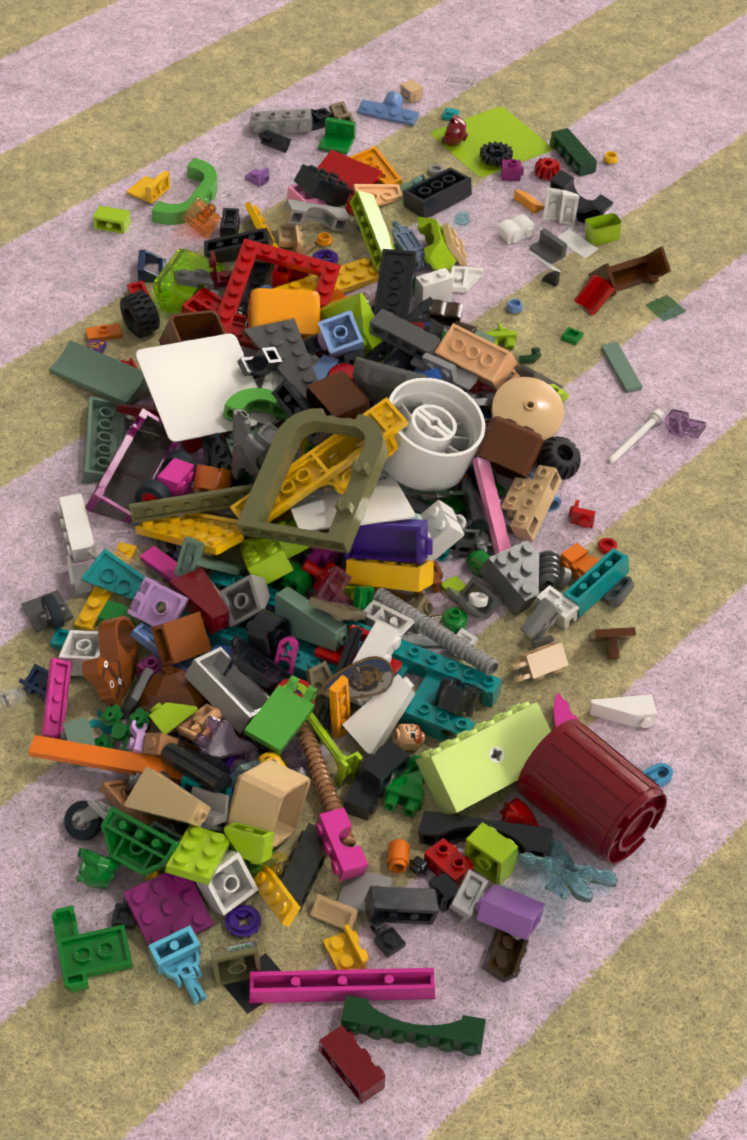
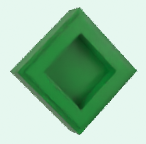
M568 327L562 334L561 340L576 346L584 333Z

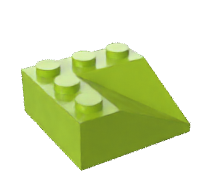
M362 292L334 300L320 309L322 320L351 310L364 342V351L374 348L383 341L370 334V321L375 316Z

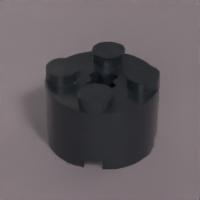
M264 608L253 620L247 623L248 643L267 655L276 656L279 642L292 634V623L285 617Z
M454 676L441 679L433 703H439L438 707L451 713L460 715L462 711L466 712V717H472L480 696V687L472 683H468V685L460 683L461 679Z

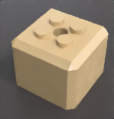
M270 759L240 774L235 784L228 809L227 822L224 823V826L226 827L233 822H238L274 832L273 848L290 838L296 830L311 782L310 778Z

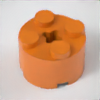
M197 465L193 491L207 492L231 488L233 480L232 470Z

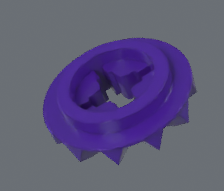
M329 249L318 250L312 255V257L324 260L326 256L327 260L325 261L335 264L338 261V254Z
M236 906L226 915V929L230 931L232 936L236 935L240 939L243 936L250 938L253 933H258V929L261 926V915L252 906ZM248 918V920H247V924H248V925L243 924V925L239 926V925H240V924H239V920H240V919L244 921L245 919Z

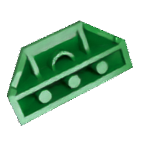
M111 806L101 824L109 856L143 876H147L167 865L172 854L180 844Z

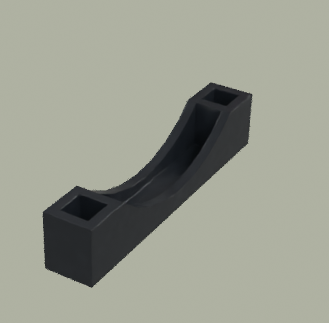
M424 811L418 829L420 844L433 846L442 838L449 843L466 840L483 822L495 828L505 838L511 839L518 846L517 852L527 861L549 863L554 844L552 829L528 826L521 823H507L500 820H486L479 817H465L458 814H443L437 811Z

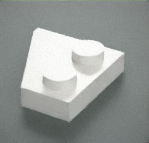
M452 266L453 292L466 293L483 276L484 268Z

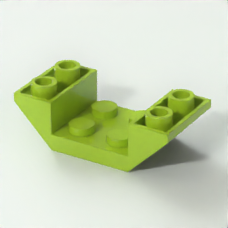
M417 218V229L421 235L424 234L425 240L429 245L424 248L425 256L423 257L426 264L432 266V271L446 268L450 272L452 266L456 263V258L446 245L442 226L437 219Z

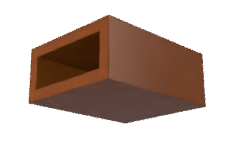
M200 612L151 627L162 666L175 664L212 650Z

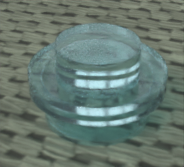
M458 212L454 221L458 225H467L470 223V216L467 212Z

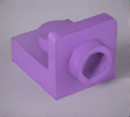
M267 167L261 171L255 168L245 175L246 180L257 186L267 183L270 178L269 168Z

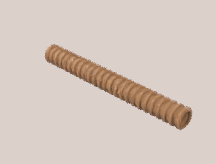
M306 720L295 736L307 768L310 771L309 774L314 782V787L318 793L324 813L343 808L314 730ZM352 829L348 837L340 839V842L346 847H354L356 844Z

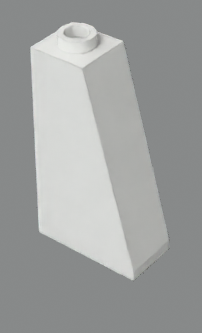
M397 674L394 677L392 686L386 692L372 697L342 724L367 753L374 755L378 748L384 745L416 694L412 690L413 683L407 677L402 679Z

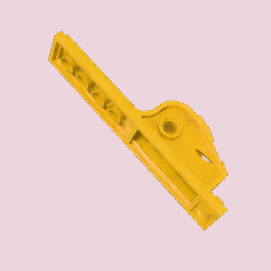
M386 397L362 415L368 416L379 425L387 443L388 459L398 449L393 435L409 424L406 418ZM333 434L293 462L266 523H270L324 485H332L338 493L344 494L353 473L351 469L354 460L358 461L365 440L358 437ZM249 494L230 506L238 519Z

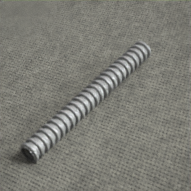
M380 588L375 592L373 600L413 619L415 623L411 627L415 630H418L487 676H491L496 672L498 660L493 659L487 653L474 647L473 644L455 635L454 632L441 626L440 623L427 617V615L413 608V606L389 591H386V589Z

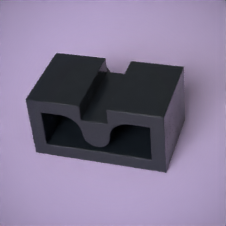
M390 740L385 746H380L371 758H366L361 765V778L378 792H381L392 783V779L395 776L399 777L409 768L410 755Z

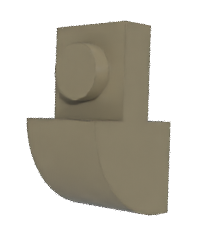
M344 101L329 106L333 118L355 122L352 113L348 112Z

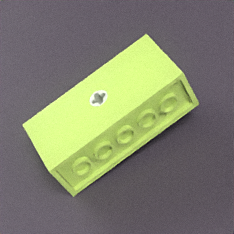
M526 701L521 704H515L509 707L508 711L492 716L491 720L474 725V729L465 730L457 734L456 738L439 743V747L430 748L420 753L422 757L415 761L440 813H457L518 780L520 772L530 754L551 732L538 702L529 704Z

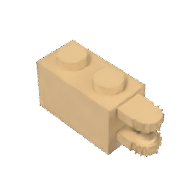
M551 642L519 654L520 661L511 664L510 669L518 670L521 667L524 673L513 677L515 682L528 678L537 681L545 678L544 674L550 672L555 674L563 671L562 667L569 664L562 642Z

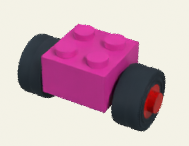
M183 451L170 453L162 462V472L157 476V480H147L138 488L135 494L136 503L193 494L192 486L197 468L194 459Z

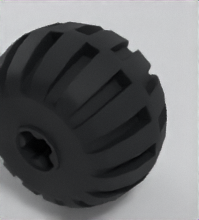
M551 437L543 441L542 450L536 461L537 467L539 465L554 467L557 469L561 480L569 479L576 474L580 467V451L575 447L576 444L570 442L571 440L568 438Z

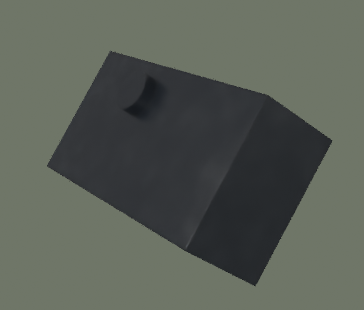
M449 167L403 190L404 207L420 217L427 218L472 195L471 178Z

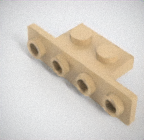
M278 225L279 247H295L296 253L300 254V250H303L301 225Z

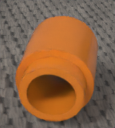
M395 839L388 844L387 866L393 873H403L409 865L410 845L403 839Z

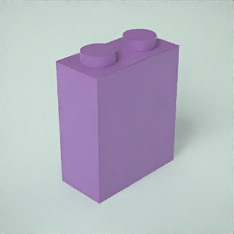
M495 884L491 890H486L483 898L479 899L476 906V911H479L476 920L528 940L539 925L545 903Z

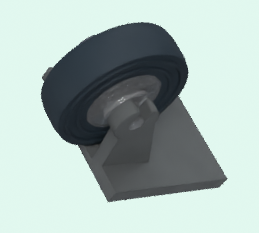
M58 590L21 603L36 633L50 627L54 630L62 628L65 621L73 619L71 611Z

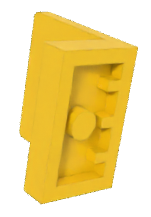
M164 170L155 179L144 176L127 190V194L152 204L171 188L170 173Z

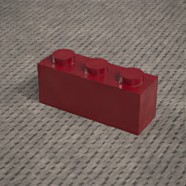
M341 1025L319 1040V1052L361 1104L385 1088L386 1075L380 1066L374 1065L368 1051L365 1048H360L356 1037L351 1031L347 1032Z

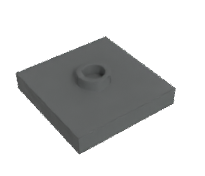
M144 668L132 685L121 707V712L124 714L122 719H125L136 703L140 702L143 690L153 672L152 669Z

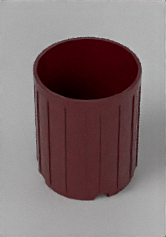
M570 719L563 722L537 745L525 762L517 782V790L520 795L602 862L607 861L613 865L628 858L646 841L643 835L649 827L655 829L667 806V796L663 793V790L660 788L661 786L578 719Z

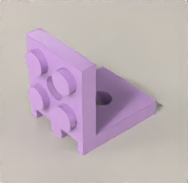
M145 577L127 613L152 626H156L180 618L189 598L165 587V584ZM160 602L166 604V610L163 613L157 611V605Z

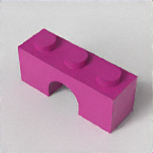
M344 808L319 814L318 821L315 824L316 833L322 837L324 842V852L326 855H329L332 861V871L335 875L337 874L340 882L365 875L368 867V862L360 845L346 847L340 842V839L349 836L352 828Z

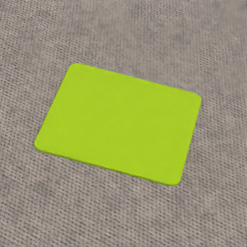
M496 107L463 119L467 124L466 132L469 134L465 142L461 141L457 146H449L441 142L442 137L445 136L447 126L433 130L430 133L431 136L479 177H485L501 171V165L498 167L496 165L490 166L489 163L485 164V161H481L479 157L480 148L483 147V144L488 145V142L507 143L508 147L511 146V150H513L512 159L521 160V163L550 152L553 149L546 141L504 107Z

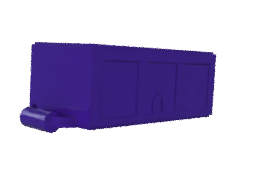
M405 519L360 525L349 554L344 553V559L414 562L421 565L428 558V555L433 554V538H428V520Z

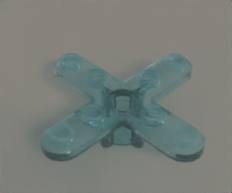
M554 839L550 857L542 858L525 852L524 854H519L517 858V863L521 867L549 874L544 888L560 896L563 900L572 895L579 901L590 903L594 894L586 882L616 887L619 881L616 874L611 870L604 869L603 871L589 865H575L563 843L557 839Z

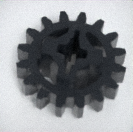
M488 142V145L483 144V147L480 148L479 157L481 161H485V164L489 163L490 166L496 165L498 167L502 165V160L512 159L513 150H511V146L508 147L507 143Z

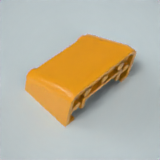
M257 288L251 291L247 311L249 328L295 318L299 332L303 336V341L309 336L320 332L318 322H320V296L316 291Z

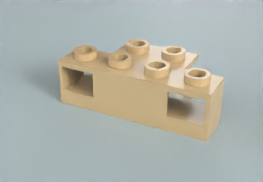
M539 465L532 480L515 477L501 509L508 510L505 516L508 520L512 521L510 527L516 538L534 542L562 482L556 468Z

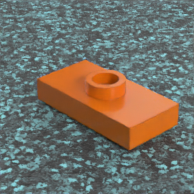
M120 323L86 328L88 342L90 339L104 341L123 338Z

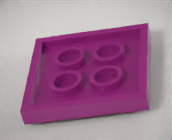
M164 873L123 892V896L147 947L188 926H191L195 934L214 926L192 880Z

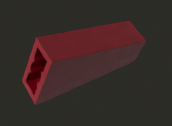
M199 568L169 581V589L189 598L184 610L188 614L200 612L204 621V627L209 632L214 634L229 626L230 611L204 569Z

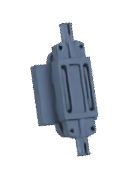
M397 220L396 222L393 221L392 226L394 229H392L395 250L416 251L414 272L420 271L421 267L423 268L427 265L423 257L425 256L423 246L412 229L409 230L407 226H400Z

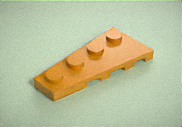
M376 146L350 156V158L381 170L383 175L377 181L379 184H399V186L403 184L401 177Z

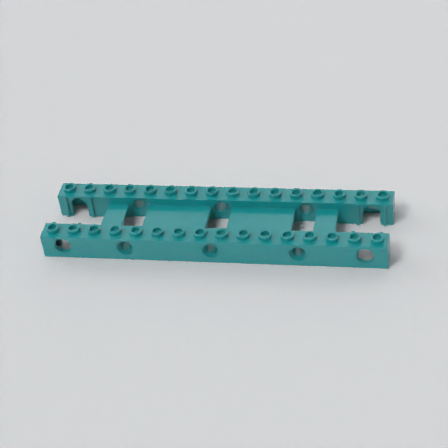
M214 570L209 578L216 588L221 591V586L228 587L245 577ZM267 586L270 594L267 604L275 610V595L280 591ZM183 610V612H182V614H181L180 617H183V616H186V615H189V614H188L185 610ZM352 620L350 622L341 621L347 625V635L352 624L368 631L372 629V627ZM229 625L227 628L214 634L205 628L210 640V646L212 647L215 645L232 647L231 640L236 634L248 642V631H246V628L238 625L233 628ZM294 637L298 641L299 648L293 676L307 681L306 670L324 662V660L314 655L315 650L319 647L318 645ZM405 640L401 641L399 648L395 649L391 655L393 659L402 662V668L394 677L399 674L403 678L407 673L424 678L416 690L413 699L399 719L398 724H417L425 735L442 742L448 739L452 740L446 737L442 730L451 732L456 738L457 734L465 730L474 729L476 722L471 721V718L466 719L432 705L441 679L454 676L461 679L460 683L468 685V683L479 686L481 703L485 707L487 705L492 708L501 693L502 679L493 675L487 676L480 670ZM288 642L287 652L284 654L285 656H287L288 651L291 648H293L290 646V642ZM285 660L280 661V666L286 671L289 670V663ZM326 661L334 676L337 666Z

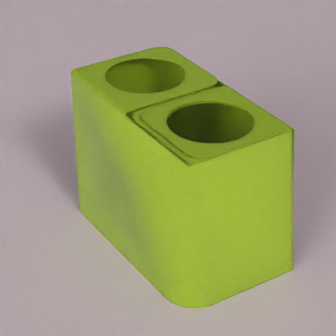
M615 213L588 218L585 220V238L593 246L617 241L620 238L622 221Z

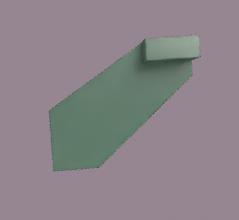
M187 536L184 537L174 574L182 576L197 570L198 566L234 575L248 573L247 566L235 561L202 555L205 543Z

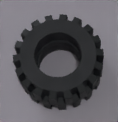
M139 290L121 298V314L131 333L140 338L159 329L160 318L158 310L146 292Z

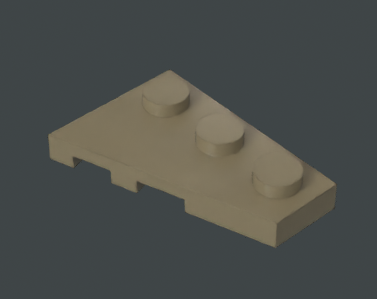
M310 597L308 603L312 607L332 614L331 618L338 621L345 620L350 622L352 620L357 622L358 619L365 620L368 613L351 605L333 603L323 599L321 601Z
M326 661L306 670L307 682L317 689L313 714L317 719L326 698L321 690L333 677ZM331 720L329 722L327 731L332 728Z

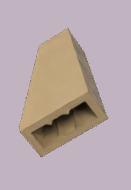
M145 767L124 803V806L138 812L199 827L206 820L211 809L210 806L158 771Z

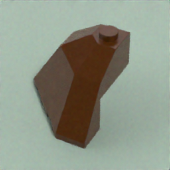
M164 666L162 670L152 676L144 689L139 708L151 714L150 709L159 702L162 705L167 702L196 706L198 710L205 704L213 705L185 677L186 672L183 669L174 668V666ZM149 717L150 725L145 733H161ZM176 727L170 731L171 736L180 735Z

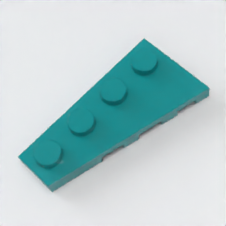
M104 548L81 577V581L133 601L145 576Z

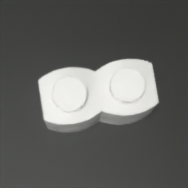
M521 214L512 220L508 219L499 223L498 235L507 244L517 243L521 239L532 237L535 234L536 225L525 214Z

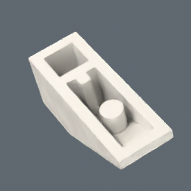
M375 600L364 609V611L368 612L365 619L368 626L373 627L376 620L398 629L400 636L415 623L413 619Z
M652 694L593 699L589 709L590 715L632 727L649 728L655 725L657 717Z

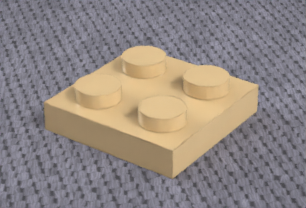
M447 222L442 225L446 245L460 266L467 265L466 257H468L463 248L465 244L462 238L457 237L458 234L455 228H451Z

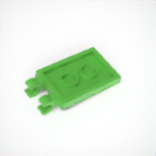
M292 675L285 688L279 685L244 729V734L274 752L281 754L313 712L315 705L312 702L317 696L315 694L317 689L310 685L301 698L294 694L299 687L297 683L300 679Z

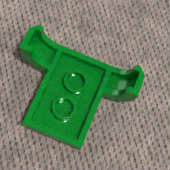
M73 905L54 911L52 920L66 990L71 993L88 990L87 978L133 968L124 924L79 934Z

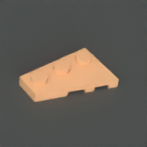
M354 184L353 186L354 195L357 191L373 194L378 206L400 201L403 196L399 184Z

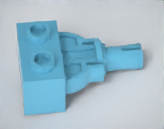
M191 926L185 927L148 945L149 956L159 975L164 973L167 978L175 981L178 988L182 987L183 984L192 998L193 1004L199 1003V998L201 1002L207 998L197 979V976L198 978L202 977V972L199 968L201 946Z

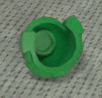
M79 848L77 857L81 858V862L77 871L79 875L76 876V881L83 882L92 888L101 887V889H106L109 886L108 883L113 881L116 870L120 868L121 863L89 849Z

